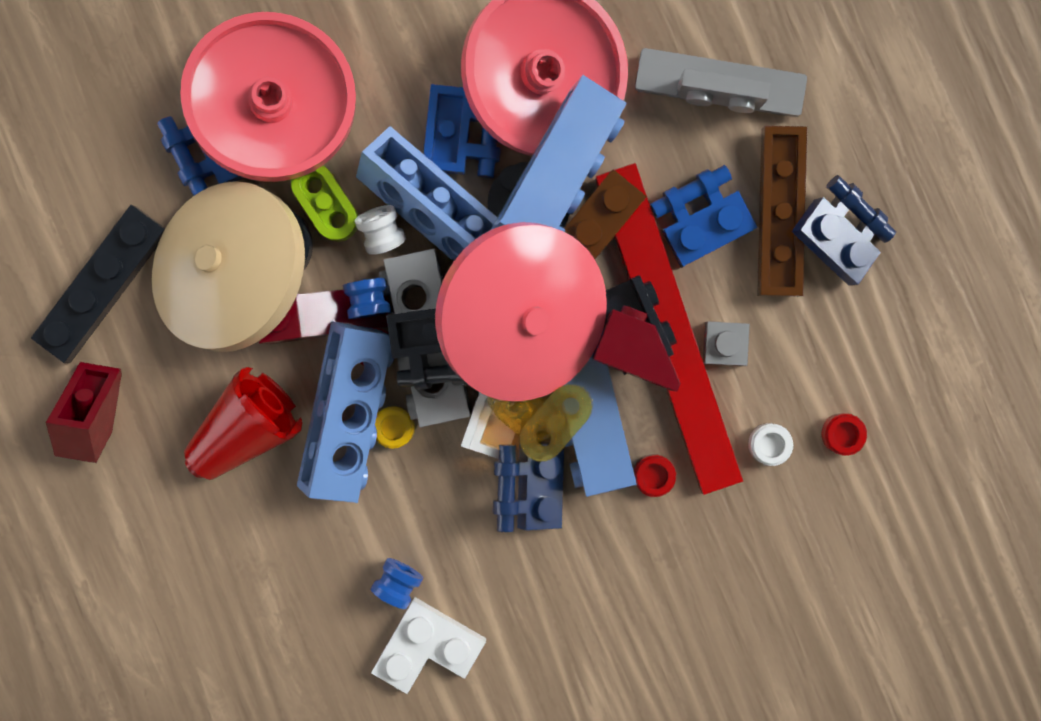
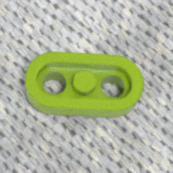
M325 166L305 176L291 180V188L295 197L321 235L331 241L340 242L351 238L357 231L355 219L358 217V213L333 174ZM315 179L321 180V190L317 193H310V182ZM336 214H343L345 216V223L340 228H334L331 223L333 216Z

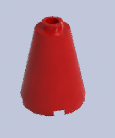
M250 367L243 368L234 375L184 450L185 465L195 477L214 480L289 441L302 430L303 422L301 417L295 421L290 412L296 407L294 402L283 388L268 375L262 373L255 377L249 374L253 369Z

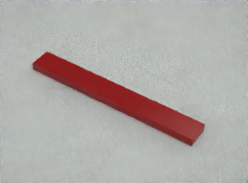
M636 163L615 169L617 173L646 195ZM610 172L595 177L598 187ZM646 197L615 235V239L629 280L640 275L643 283L647 281L652 283L660 303L654 306L660 322L668 321L676 338L677 344L671 346L674 355L669 358L681 384L677 392L666 390L700 491L705 495L744 481L650 203Z

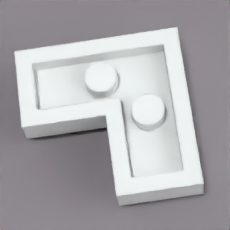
M414 597L371 674L408 694L427 659L430 658L465 679L485 645L486 638Z

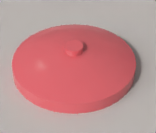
M492 0L480 11L467 33L462 50L461 76L469 106L476 119L493 138L516 152L533 156L570 88L582 75L624 101L628 82V62L624 43L614 21L595 0Z
M255 12L240 15L221 23L208 32L195 46L186 62L181 80L180 94L183 114L189 130L199 147L222 168L251 180L265 182L287 181L314 172L332 159L340 150L350 133L354 120L356 104L355 83L344 54L322 30L292 15L276 12Z
M531 222L511 223L492 229L471 242L458 255L443 279L438 293L435 312L436 333L441 351L451 369L463 381L478 392L491 398L504 401H526L550 394L564 386L581 371L599 343L607 310L604 280L590 252L578 240L561 230Z

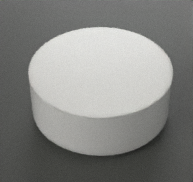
M766 423L752 431L748 447L755 460L768 466H776L784 463L790 457L793 450V440L790 433L784 427L773 423Z

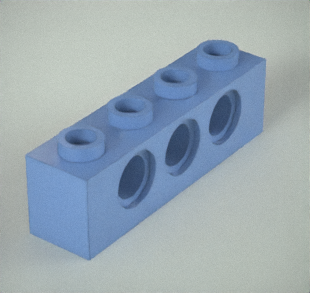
M391 126L362 151L356 178L386 204L394 206L396 212L453 261L471 242L490 231L497 220V217Z
M331 321L297 481V487L308 498L358 503L360 490H363L367 484V458L369 449L374 447L377 438L375 421L378 409L383 406L386 397L385 375L387 368L391 366L394 358L392 359L389 334L381 330ZM363 362L364 371L358 379L352 380L351 371L353 367ZM355 404L353 416L346 421H342V413L345 408ZM342 446H346L344 457L339 461L333 462L335 451Z

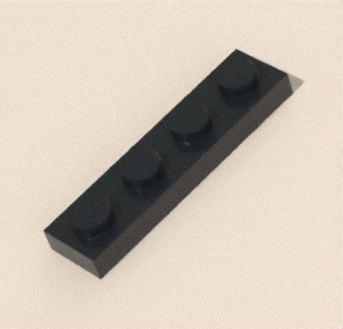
M131 204L32 335L31 339L61 362L71 363L157 249L165 227L137 206Z

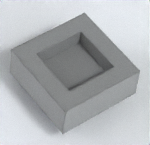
M705 322L703 363L747 366L750 324Z

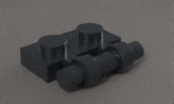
M436 308L386 315L392 359L409 357L410 369L397 372V383L400 388L414 386L416 390L430 389L432 384L451 382L454 386L467 384L451 369L449 364L431 367L428 364L427 354L442 352L435 326Z

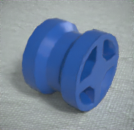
M385 278L367 279L343 285L344 294L350 300V307L347 310L348 319L372 317L391 312L390 303L384 299L383 291L387 287Z
M387 558L383 565L384 574L381 579L374 581L370 590L384 602L400 609H407L411 602L410 593L413 588L420 586L423 576L410 566L398 560Z

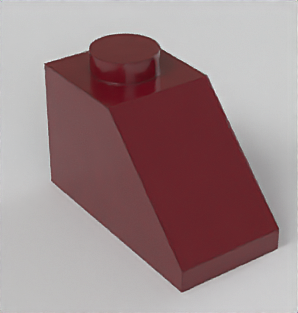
M624 305L621 312L614 309L610 311L591 360L670 391L677 392L681 383L656 326L645 322L647 314Z
M84 362L78 364L45 422L56 457L97 463L113 431L122 377L120 368Z

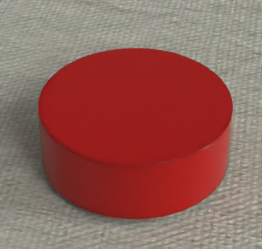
M838 413L825 421L821 437L824 445L831 452L849 456L859 452L864 447L867 440V429L862 420L857 416Z
M649 454L642 457L636 463L633 470L637 488L643 494L650 497L666 495L672 490L676 482V471L673 464L667 458L658 454Z

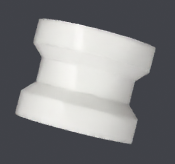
M379 206L362 213L355 219L358 231L363 232L365 235L364 246L368 254H380L400 246L406 240L403 229L397 227L395 222L397 213L394 206Z

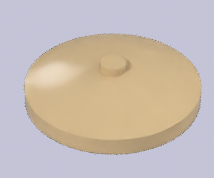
M247 182L220 183L202 190L189 199L175 213L166 226L158 243L153 261L152 292L157 311L166 327L185 343L214 352L240 350L255 344L267 336L288 313L297 296L303 277L305 265L304 240L299 223L293 212L274 194Z

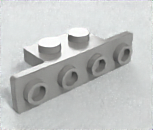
M644 48L640 53L635 90L686 99L687 103L697 106L717 104L729 106L730 110L740 113L759 111L798 117L802 113L807 76L800 73Z

